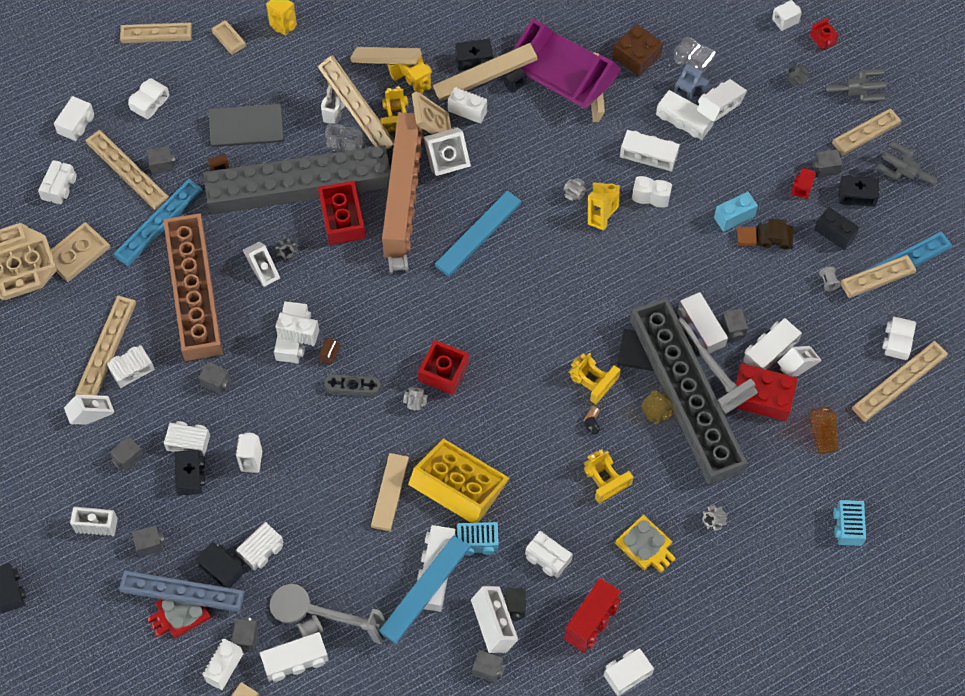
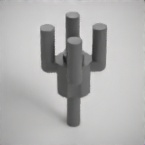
M884 68L860 70L858 78L847 79V84L826 85V92L848 91L849 96L859 95L861 102L885 101V94L867 95V91L886 88V81H870L866 79L869 76L884 75Z
M893 140L891 141L889 147L904 154V157L898 158L885 151L882 158L894 164V167L897 169L894 171L879 163L876 170L895 180H899L902 174L912 180L916 175L933 185L936 184L937 178L920 170L921 164L911 160L914 155L912 150Z

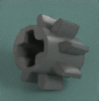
M796 64L792 65L787 71L788 77L786 79L793 87L796 84L802 86L808 80L807 74L809 71L802 64L799 66Z
M289 236L285 239L279 238V244L274 245L275 249H277L276 255H281L284 261L286 258L293 259L294 252H298V249L294 247L297 244L296 240L291 242Z

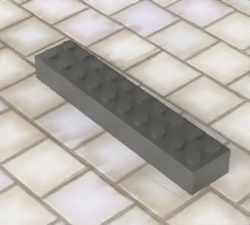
M385 145L203 172L210 215L319 199L318 187L349 181L355 182L357 193L389 188L391 173Z
M668 298L632 309L630 321L707 484L711 485L744 473L748 463Z

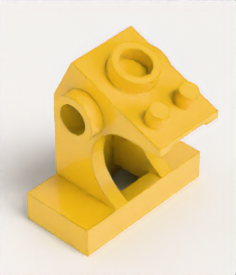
M422 55L416 64H387L391 78L394 81L405 76L407 83L413 85L414 91L420 94L431 88L432 71L428 64H424Z
M400 87L392 90L387 88L385 99H382L383 110H387L388 117L380 118L388 133L396 132L398 116H392L391 111L401 110L402 113H406L405 107L408 106L407 96H404L403 89H400Z
M593 182V192L588 195V225L604 231L607 227V219L619 208L620 185Z
M583 353L571 363L572 368L569 373L574 382L581 383L592 391L590 401L597 405L618 380L620 369L614 365L609 372L601 371L595 366L596 362L591 358V353L587 355ZM589 372L598 378L595 382L586 377Z
M601 449L587 456L589 460L584 462V471L589 478H593L599 487L595 493V499L599 504L632 485L633 475L630 471L623 475H618L611 466L613 460L608 451L603 452ZM603 470H606L611 477L605 482L598 474Z

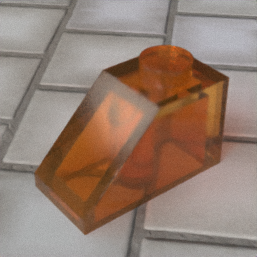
M829 407L810 409L811 430L818 453L838 451L836 414Z

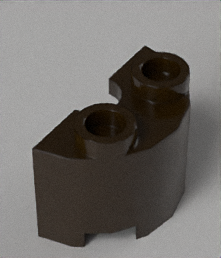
M769 219V222L764 224L760 222L757 225L756 246L769 248L772 245H778L783 250L793 249V225L789 226L786 224L787 221L781 219Z

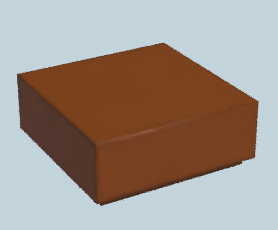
M737 227V246H756V227Z

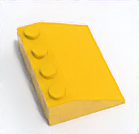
M443 438L414 467L408 485L470 523H478L509 481V477Z

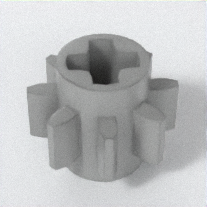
M579 178L569 179L563 189L567 193L565 197L571 201L580 200L586 192V188L583 186L585 182Z
M409 388V392L404 394L403 403H407L408 409L421 410L422 406L427 404L428 395H424V390L421 388Z
M713 505L709 506L707 511H703L702 522H704L708 530L713 528L715 531L721 530V526L727 525V514L722 510V507L716 508Z

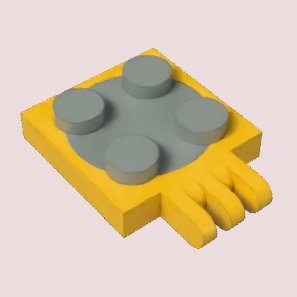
M644 514L615 541V544L644 571L652 565L662 573L665 569L661 564L668 567L670 565L669 561L673 562L676 559L667 550L673 541Z

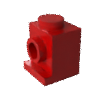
M828 18L814 24L810 33V37L821 50L833 47L837 43L839 35L829 24Z
M802 168L800 175L796 174L790 195L808 199L816 172Z

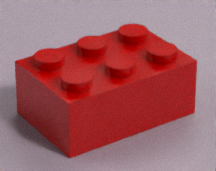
M349 181L318 187L328 244L334 245L365 239L364 224L355 182Z
M741 363L735 384L740 386L751 378L756 385L754 388L758 393L737 406L736 409L787 422L798 378Z
M599 578L566 626L564 640L584 653L588 648L592 649L598 640L599 631L603 633L608 626L610 615L614 617L619 610L621 591Z

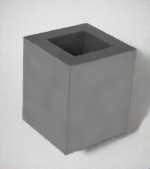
M169 146L147 150L152 175L174 171L173 164L176 163L174 152H170Z
M838 149L817 152L815 159L812 161L813 170L817 172L818 178L840 174L843 165Z
M742 308L723 312L721 323L728 340L733 339L737 341L744 338L748 327Z
M207 362L198 377L201 386L221 395L224 389H228L231 383L229 371L210 362Z
M129 436L110 451L113 457L111 460L118 469L122 467L126 472L144 457L142 449Z
M156 525L132 532L139 557L163 551L164 535L162 531L158 532Z
M248 617L236 619L232 643L240 646L241 650L255 651L258 633L257 622Z
M479 650L472 668V675L496 683L497 678H502L505 665H502L503 658Z

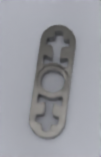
M332 374L327 376L324 381L325 389L330 394L375 397L381 391L380 381L375 377ZM332 381H336L335 387L332 388ZM342 381H344V389L341 386ZM350 382H356L358 387L351 390L347 385ZM371 384H374L375 386L373 390L369 389Z

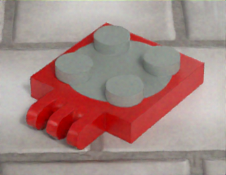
M164 599L155 602L159 612L147 618L149 623H153L151 628L153 630L158 629L155 631L156 637L170 631L174 639L211 619L205 606Z

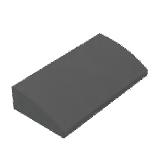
M281 104L209 109L211 147L284 142Z

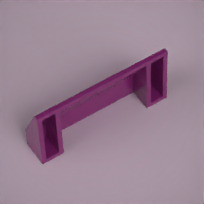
M534 18L531 19L513 49L515 50L531 43L538 60L522 66L520 69L525 72L527 77L584 109L588 108L612 85L621 70L618 65L600 54L597 56L553 32L545 24Z

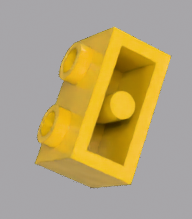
M270 0L266 3L269 24L276 32L286 36L295 29L297 22L293 2L290 0Z

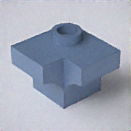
M687 63L675 84L674 93L690 101L695 95L707 93L709 80L702 77L703 71Z

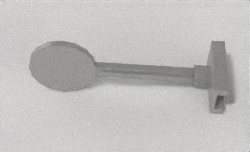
M678 319L689 343L696 351H699L701 357L726 387L727 394L718 399L719 405L725 414L758 393L754 388L756 385L751 378L740 386L732 383L709 352L700 345L697 337L684 319Z
M297 584L281 586L271 597V613L276 620L282 623L292 624L298 622L309 613L359 626L368 631L375 643L382 644L383 642L379 630L386 620L380 610L372 609L369 618H361L311 605L309 594L303 587Z

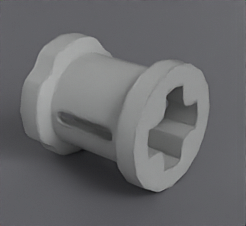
M407 255L399 258L388 257L390 274L393 271L401 270L408 272Z
M826 267L819 272L825 284V291L836 290L841 286L840 281L837 280L835 275V267Z
M313 615L312 619L302 624H296L302 638L318 631L320 633L323 632V628L316 615Z

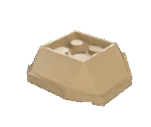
M22 223L0 229V299L7 300L43 288L57 271L46 236L28 228V226Z

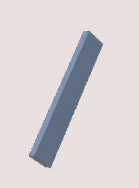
M125 570L119 587V591L123 593L235 612L241 611L245 594L243 590Z

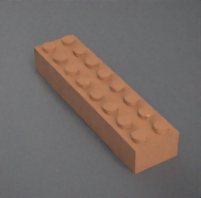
M398 112L382 236L383 254L387 258L403 257L411 249L410 236H412L413 232L412 220H414L415 215L414 204H416V189H418L417 177L418 173H420L419 160L422 156L421 142L424 139L423 128L416 124L414 113Z
M201 213L163 219L184 360L190 361L223 355Z

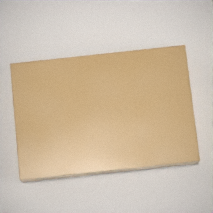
M417 91L412 94L416 124L430 134L451 129L449 113Z
M84 222L51 249L57 268L56 272L69 282L111 247L92 227Z

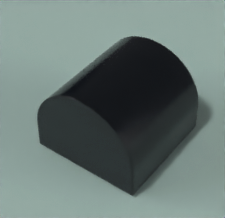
M520 68L514 70L503 79L505 86L512 93L526 84L525 72Z

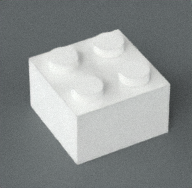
M454 128L423 137L431 171L434 175L438 176L471 166L461 129Z

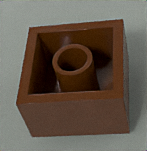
M636 24L614 44L612 58L639 77L662 56L664 43Z

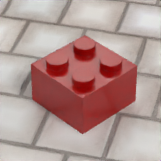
M434 340L418 370L419 382L454 395L469 366V353Z

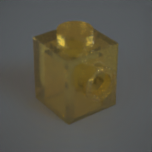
M654 389L642 402L641 411L645 413V416L650 421L659 424L662 420L666 421L671 416L673 403Z

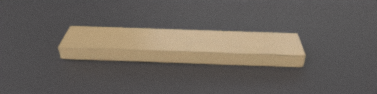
M531 43L434 84L433 88L439 101L442 102L449 99L455 87L467 91L538 59Z
M330 56L317 66L375 147L385 145L386 151L394 146L393 138L334 56Z
M98 130L86 139V143L155 211L169 199V196L101 130Z
M117 295L75 395L98 394L108 371L107 363L114 357L136 305L135 300Z
M933 341L856 403L852 410L866 423L945 359L948 353L936 341Z

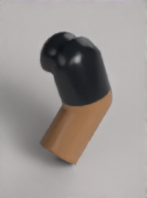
M592 406L584 418V424L587 431L595 435L600 431V426L597 425L596 421L600 410Z

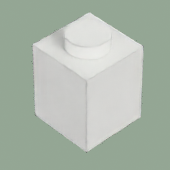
M791 0L774 8L772 20L783 31L799 23L802 12L800 7Z

